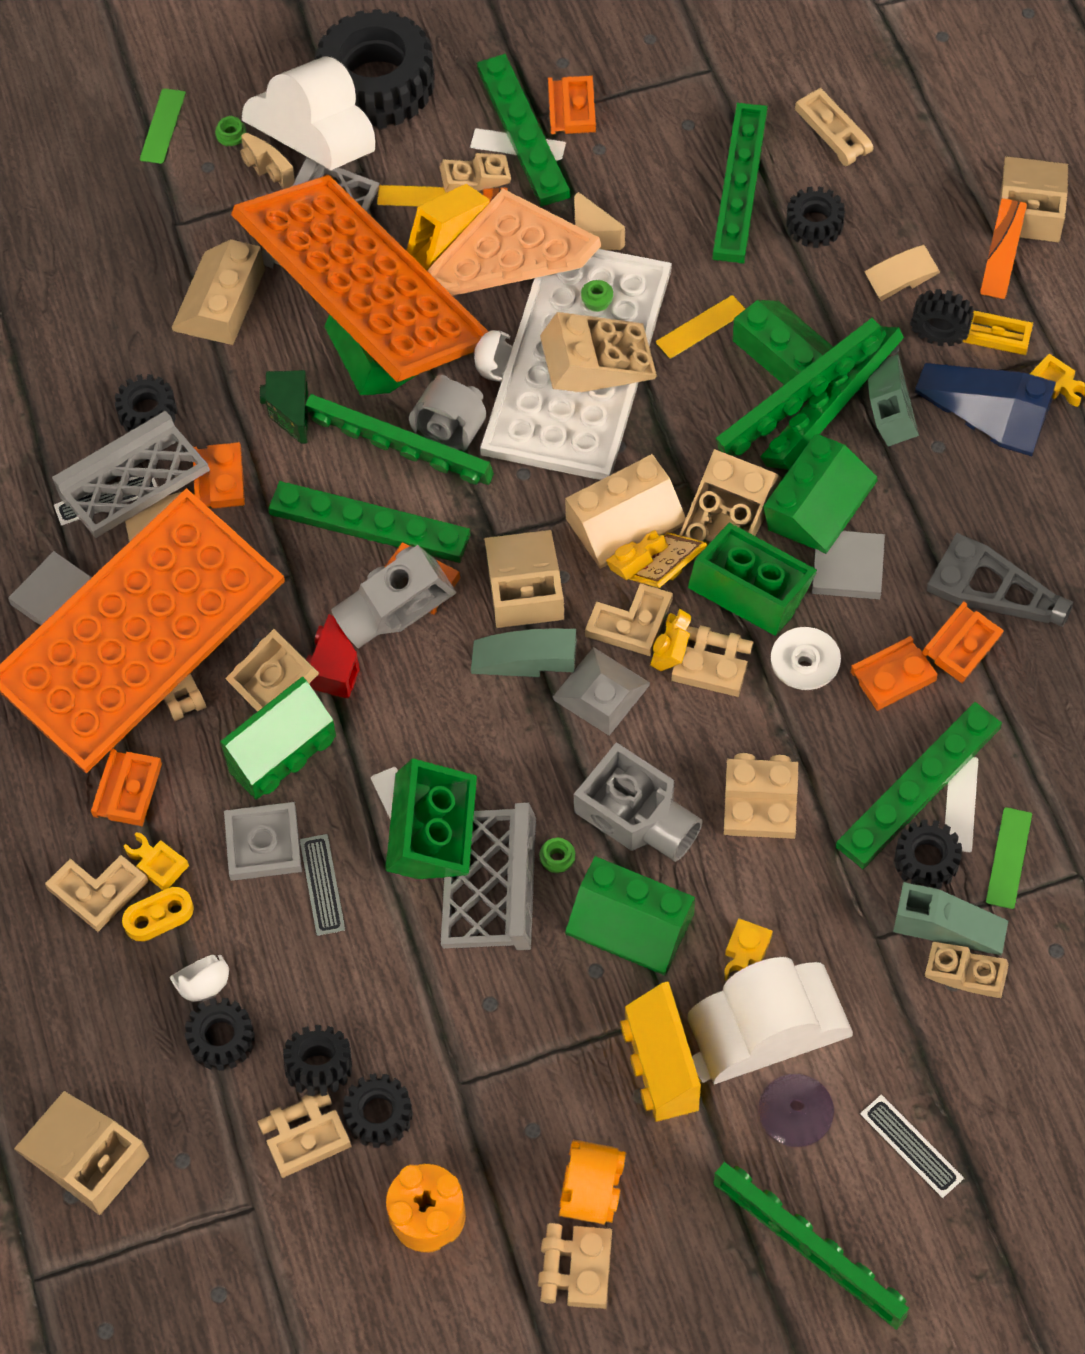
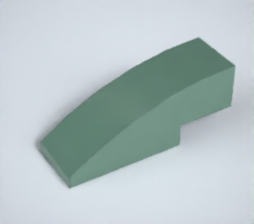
M530 629L476 639L473 644L471 674L540 677L541 671L574 672L577 644L576 629Z

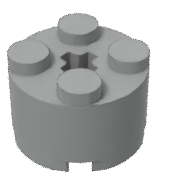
M438 375L428 385L409 415L410 426L415 433L419 430L425 438L457 450L463 449L465 451L486 419V409L482 402L483 394L476 387H466L445 375Z

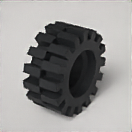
M811 186L807 187L806 193L801 189L797 191V197L793 195L790 198V203L787 206L786 227H788L787 232L789 235H793L794 241L798 242L802 239L803 246L807 247L808 243L812 242L813 248H818L819 242H822L825 247L829 245V239L835 242L838 235H841L845 206L844 203H841L839 195L833 197L834 191L828 189L827 193H824V187L818 186V191H813ZM810 212H818L824 214L827 219L821 222H812L804 218L803 215Z
M936 289L934 294L931 290L925 292V295L921 293L916 300L910 322L911 326H913L912 331L918 333L920 339L927 337V342L930 344L933 341H937L938 346H943L944 342H947L948 346H954L955 342L959 345L963 342V339L966 340L974 315L973 306H970V302L967 299L962 301L963 296L960 294L952 296L953 291L947 290L946 294H944L941 289Z
M142 374L136 375L137 381L133 382L129 378L126 380L127 387L121 384L118 388L119 393L115 394L116 402L114 403L120 424L124 426L125 431L130 432L164 411L175 422L177 407L173 390H171L168 382L164 384L163 378L158 376L155 381L152 374H147V379L143 380ZM143 400H155L158 402L156 408L151 411L137 412L134 410V406Z
M927 819L921 820L920 826L913 822L909 825L908 830L904 829L901 832L896 846L894 861H897L896 870L897 872L902 871L901 878L905 882L910 878L912 880L911 884L918 885V883H921L925 887H930V885L934 884L935 889H940L943 882L948 885L952 881V877H955L958 872L962 857V845L957 843L959 837L956 832L950 835L951 827L945 824L943 829L939 828L940 821L933 820V825L928 826ZM925 844L935 846L940 850L942 859L936 865L922 864L915 858V849Z
M222 997L221 1003H217L216 998L209 999L211 1005L205 1006L202 1002L198 1005V1013L192 1010L189 1014L191 1022L186 1021L185 1029L187 1033H185V1038L191 1054L194 1055L195 1060L199 1064L204 1062L205 1068L211 1070L213 1065H216L218 1071H223L224 1065L229 1064L232 1069L237 1067L236 1060L240 1059L243 1063L247 1059L245 1053L246 1051L251 1053L255 1034L248 1012L245 1008L241 1009L238 1002L234 1001L233 1004H230L228 998ZM219 1022L230 1024L234 1029V1035L227 1044L214 1046L206 1040V1033L213 1024Z
M315 1025V1031L310 1032L307 1026L302 1028L303 1035H300L297 1031L293 1033L292 1041L287 1039L285 1049H283L285 1076L288 1078V1083L291 1087L296 1085V1091L301 1094L306 1088L308 1096H314L315 1090H320L321 1096L327 1095L328 1088H331L334 1093L339 1090V1083L344 1086L348 1082L347 1076L351 1077L352 1073L351 1048L348 1039H344V1034L341 1031L334 1034V1027L327 1026L326 1031H322L321 1025ZM313 1056L331 1058L329 1062L322 1065H310L304 1062Z
M376 1073L369 1074L371 1080L365 1081L364 1077L358 1079L359 1085L357 1087L352 1084L348 1089L349 1096L345 1095L343 1101L345 1105L343 1108L348 1130L350 1129L351 1135L355 1139L360 1138L361 1144L367 1146L368 1142H371L373 1148H380V1143L386 1142L388 1147L393 1145L392 1139L397 1138L400 1141L404 1137L403 1131L408 1132L411 1126L410 1120L413 1118L411 1100L405 1086L401 1087L398 1079L394 1078L391 1081L387 1074H382V1079H378ZM376 1098L387 1100L393 1107L391 1116L381 1123L370 1122L363 1114L366 1104Z

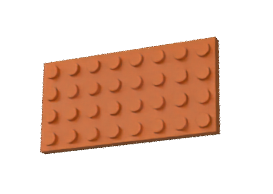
M330 175L236 204L233 207L231 213L233 218L396 382L475 352V347L481 337L489 332Z
M186 488L0 664V693L84 773H87L285 582V578Z

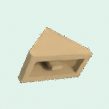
M578 192L574 195L575 225L599 237L602 245L599 249L621 250L624 248L625 226Z

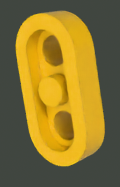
M167 888L129 906L122 917L123 927L126 934L135 941L150 940L187 922L193 914V902L189 893L183 888ZM173 906L182 907L177 913L170 912ZM139 922H148L145 928H137Z

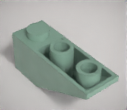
M898 354L886 358L868 378L869 397L876 427L887 446L919 436Z
M903 882L893 932L945 944L969 947V949L1002 956L1008 920L942 890Z

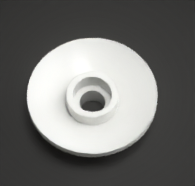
M798 627L788 630L775 641L771 651V665L777 677L788 686L800 690H813L828 684L836 676L841 662L840 650L836 642L827 633L812 627ZM807 661L811 666H801L799 663Z

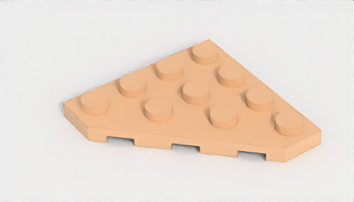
M502 189L427 271L454 296L582 268L602 245L599 237Z

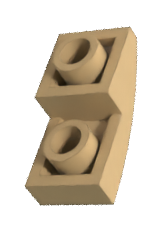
M248 133L241 135L243 149L240 150L245 164L248 167L253 166L259 176L268 172L271 180L274 183L279 182L283 189L292 187L295 177L293 166L264 140Z
M476 153L473 161L443 160L440 166L445 192H449L464 184H468L479 191L499 187L511 181L506 155Z
M925 245L904 251L864 271L881 302L909 285L913 289L940 273Z
M933 942L925 976L930 980L953 988L1001 998L1009 965L1007 959L971 954L969 947Z

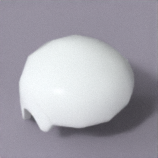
M498 330L489 331L481 337L475 347V367L484 378L502 382L513 347L505 341V339H510L509 334Z
M209 955L171 975L170 979L178 993L189 1001H206L215 997L227 984L229 967L222 955H218L219 960L215 955Z

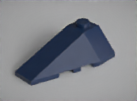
M925 363L916 385L915 393L946 413L953 412L966 421L965 425L975 430L978 428L991 437V441L999 447L1032 456L1052 402L1056 382L1024 372Z

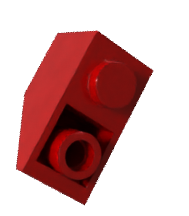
M328 614L325 625H320L317 629L315 651L313 655L309 654L306 658V661L319 672L309 684L313 690L349 699L360 670L358 657L350 640L334 616Z

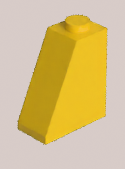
M464 184L418 206L406 251L421 266L428 270L489 204L490 199L468 184Z

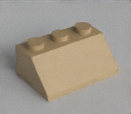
M230 239L205 251L172 325V331L233 345L265 271L261 246Z
M653 454L565 498L566 520L600 569L608 565L606 559L615 554V551L620 546L629 544L632 541L638 544L648 533L654 530L657 531L659 536L662 534L664 536L667 532L671 533L683 527L686 519L669 476Z

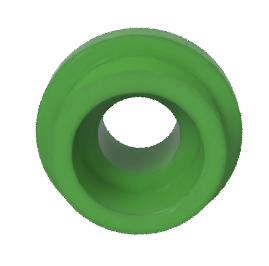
M234 116L222 118L215 130L217 140L226 146L240 144L242 142L241 135L247 133L244 123Z
M590 281L581 290L582 302L592 311L605 310L613 300V289L605 281Z
M552 838L546 841L540 849V862L550 872H565L575 862V849L569 841L563 838ZM555 853H561L564 858L562 860H553L551 856Z

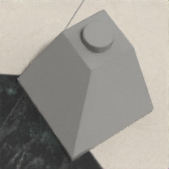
M593 647L554 694L553 700L610 736L650 686V682Z

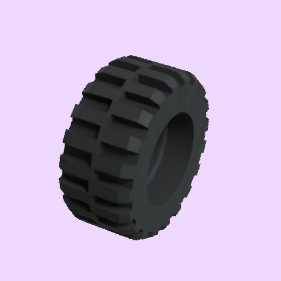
M372 9L370 13H364V10L355 12V16L350 18L347 15L339 20L338 25L333 24L318 43V49L315 51V60L321 57H331L339 61L347 69L355 88V106L360 108L368 117L371 125L377 126L378 129L387 128V125L393 123L397 126L404 123L405 118H413L419 113L418 108L423 109L428 103L429 97L433 94L435 75L430 40L419 25H415V22L406 16L401 18L397 12L389 11V13H382L381 9ZM370 62H388L398 66L394 71L379 77H364L353 73L359 66Z

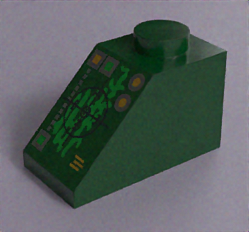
M266 371V385H260L261 404H266L270 419L299 443L307 444L308 410L305 404L308 400L309 388L306 371Z

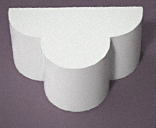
M321 57L274 76L268 83L267 91L250 98L243 107L242 121L330 170L375 151L373 127L365 113L355 106V88L352 78L347 69L334 58Z
M786 957L766 959L740 970L726 981L723 991L715 993L697 1003L687 1016L713 1084L853 1036V1031L825 966L817 962L794 966L793 961Z

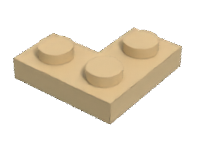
M640 583L629 611L596 602L585 628V637L651 656L654 642L658 638L673 600V593Z
M120 855L96 880L73 860L69 859L45 885L48 891L99 932L149 881L143 872Z

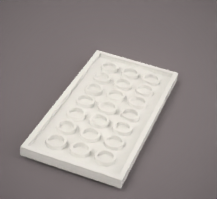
M598 249L582 268L534 278L480 447L482 456L598 480L612 475L639 382L586 392L553 389L540 335L557 312L643 323L648 345L650 346L671 274L672 263ZM593 280H602L611 285L613 300L605 310L592 311L582 302L581 290L586 283Z

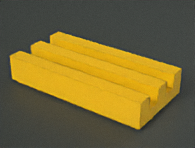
M973 311L974 315L967 339H963L964 343L1026 355L1033 328L1032 322ZM973 323L982 324V325H987V326H992V328L985 327V326H980V325H975V324H973ZM1005 329H1006V330H1011V331H1016V332H1021V333H1024V335H1023V334H1018V333L1009 332V331H1005Z

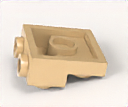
M273 629L225 679L258 712L302 676L310 683L319 672Z
M740 753L735 755L734 759H727L724 835L795 839L798 762H791V759L785 755H774L770 757L769 761L755 760V756L748 753Z

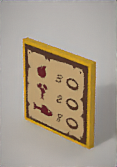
M667 532L664 538L669 546L664 551L651 556L653 562L629 579L660 588L669 579L673 581L680 575L682 568L708 545L704 541Z

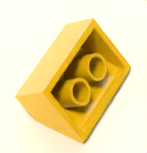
M669 981L664 982L625 1006V1020L620 1021L625 1043L632 1042L635 1054L630 1055V1060L635 1077L642 1075L645 1085L644 1089H640L644 1108L646 1111L652 1110L655 1122L699 1111L701 1087Z

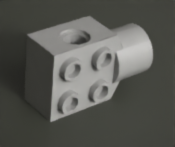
M417 545L414 548L407 547L396 555V560L386 567L381 566L370 572L367 576L368 579L360 584L359 590L333 607L331 611L348 639L357 648H360L380 634L404 630L457 592L438 562Z
M617 742L574 793V813L631 851L649 844L674 862L681 859L692 846L703 823L701 818L673 801L674 780Z

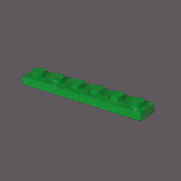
M506 54L477 62V71L540 207L570 198L569 187Z
M746 103L736 104L713 249V260L745 263L768 106Z
M873 318L869 319L716 437L719 451L731 456L742 455L749 449L751 443L761 435L766 436L771 433L777 423L783 418L797 413L803 403L809 398L823 393L831 381L839 375H846L852 370L857 361L865 355L869 356L878 350L883 342L881 326Z
M881 326L883 342L878 350L869 356L865 355L857 361L852 370L846 375H839L831 381L823 393L809 398L804 408L789 421V425L778 437L771 441L767 450L760 456L766 467L788 470L792 467L815 433L820 434L902 341L904 336L899 327Z
M310 394L305 404L312 417V421L320 426L328 428L330 425L341 428V432L351 438L358 439L361 436L369 439L374 446L380 449L388 450L390 447L398 450L403 457L411 461L417 462L418 459L429 462L430 466L437 471L448 473L450 470L458 473L468 483L477 485L478 482L489 485L494 475L490 462L316 395Z
M279 481L268 508L271 516L394 547H399L402 542L413 548L419 545L433 557L461 563L471 536L470 528Z
M974 702L837 841L836 848L861 869H864L1001 729L1002 722L978 703Z
M726 1162L718 1168L714 1176V1185L889 1325L896 1330L900 1327L907 1317L909 1307L905 1305L906 1300L898 1291L892 1287L885 1289L874 1280L875 1275L869 1268L862 1263L856 1262L854 1264L843 1256L844 1251L836 1242L830 1238L823 1240L812 1231L813 1226L803 1216L799 1214L791 1215L781 1207L783 1203L774 1193L769 1190L762 1192L752 1184V1178L742 1168L738 1166L732 1168Z

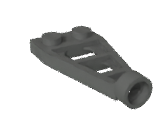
M959 533L955 534L927 584V592L957 605H961L964 601L968 604L967 607L1045 623L1052 622L1061 627L1066 623L1074 604L1073 601L1054 594L989 546ZM979 567H987L1001 577L1002 584L997 592L985 593L973 590L969 584ZM1012 584H1017L1033 594L1034 597L1029 605H1021L1005 599ZM1050 606L1054 607L1053 610H1048Z

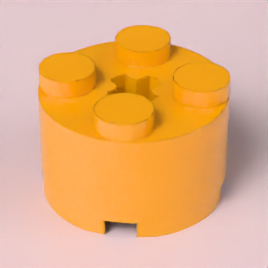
M573 1139L569 1155H571L570 1162L566 1166L559 1216L605 1224V1222L612 1223L620 1194V1189L613 1188V1185L618 1186L619 1178L624 1168L626 1152L618 1151L616 1147Z
M433 1164L406 1166L393 1180L387 1192L386 1207L391 1227L406 1247L419 1252H433L449 1242H453L461 1233L466 1217L463 1193L458 1179L448 1170ZM432 1204V1207H428L426 1212L420 1211L419 1207Z

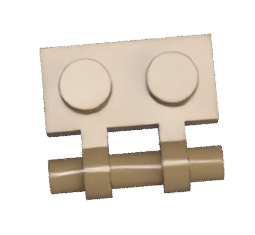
M702 625L699 628L688 626L686 629L690 633L688 640L695 641L696 643L694 648L686 646L682 663L673 668L671 681L739 697L748 661L737 659L736 655L737 652L750 655L753 641L742 639L740 634L730 633V635L712 632L710 627ZM707 645L724 648L726 651L724 655L706 651Z
M328 1092L325 1096H321V1093L314 1096H308L307 1094L301 1097V1102L283 1110L281 1107L271 1110V1115L257 1121L263 1135L275 1129L280 1134L266 1140L282 1178L352 1147L336 1109L324 1115H321L319 1111L332 1104ZM306 1115L309 1116L311 1121L290 1130L289 1123Z
M556 1223L547 1224L546 1237L542 1239L541 1252L544 1253V1266L538 1278V1286L541 1287L540 1301L555 1303L557 1290H567L568 1306L606 1309L612 1229L574 1226L573 1241L561 1239L562 1225ZM560 1256L571 1257L570 1275L558 1273Z

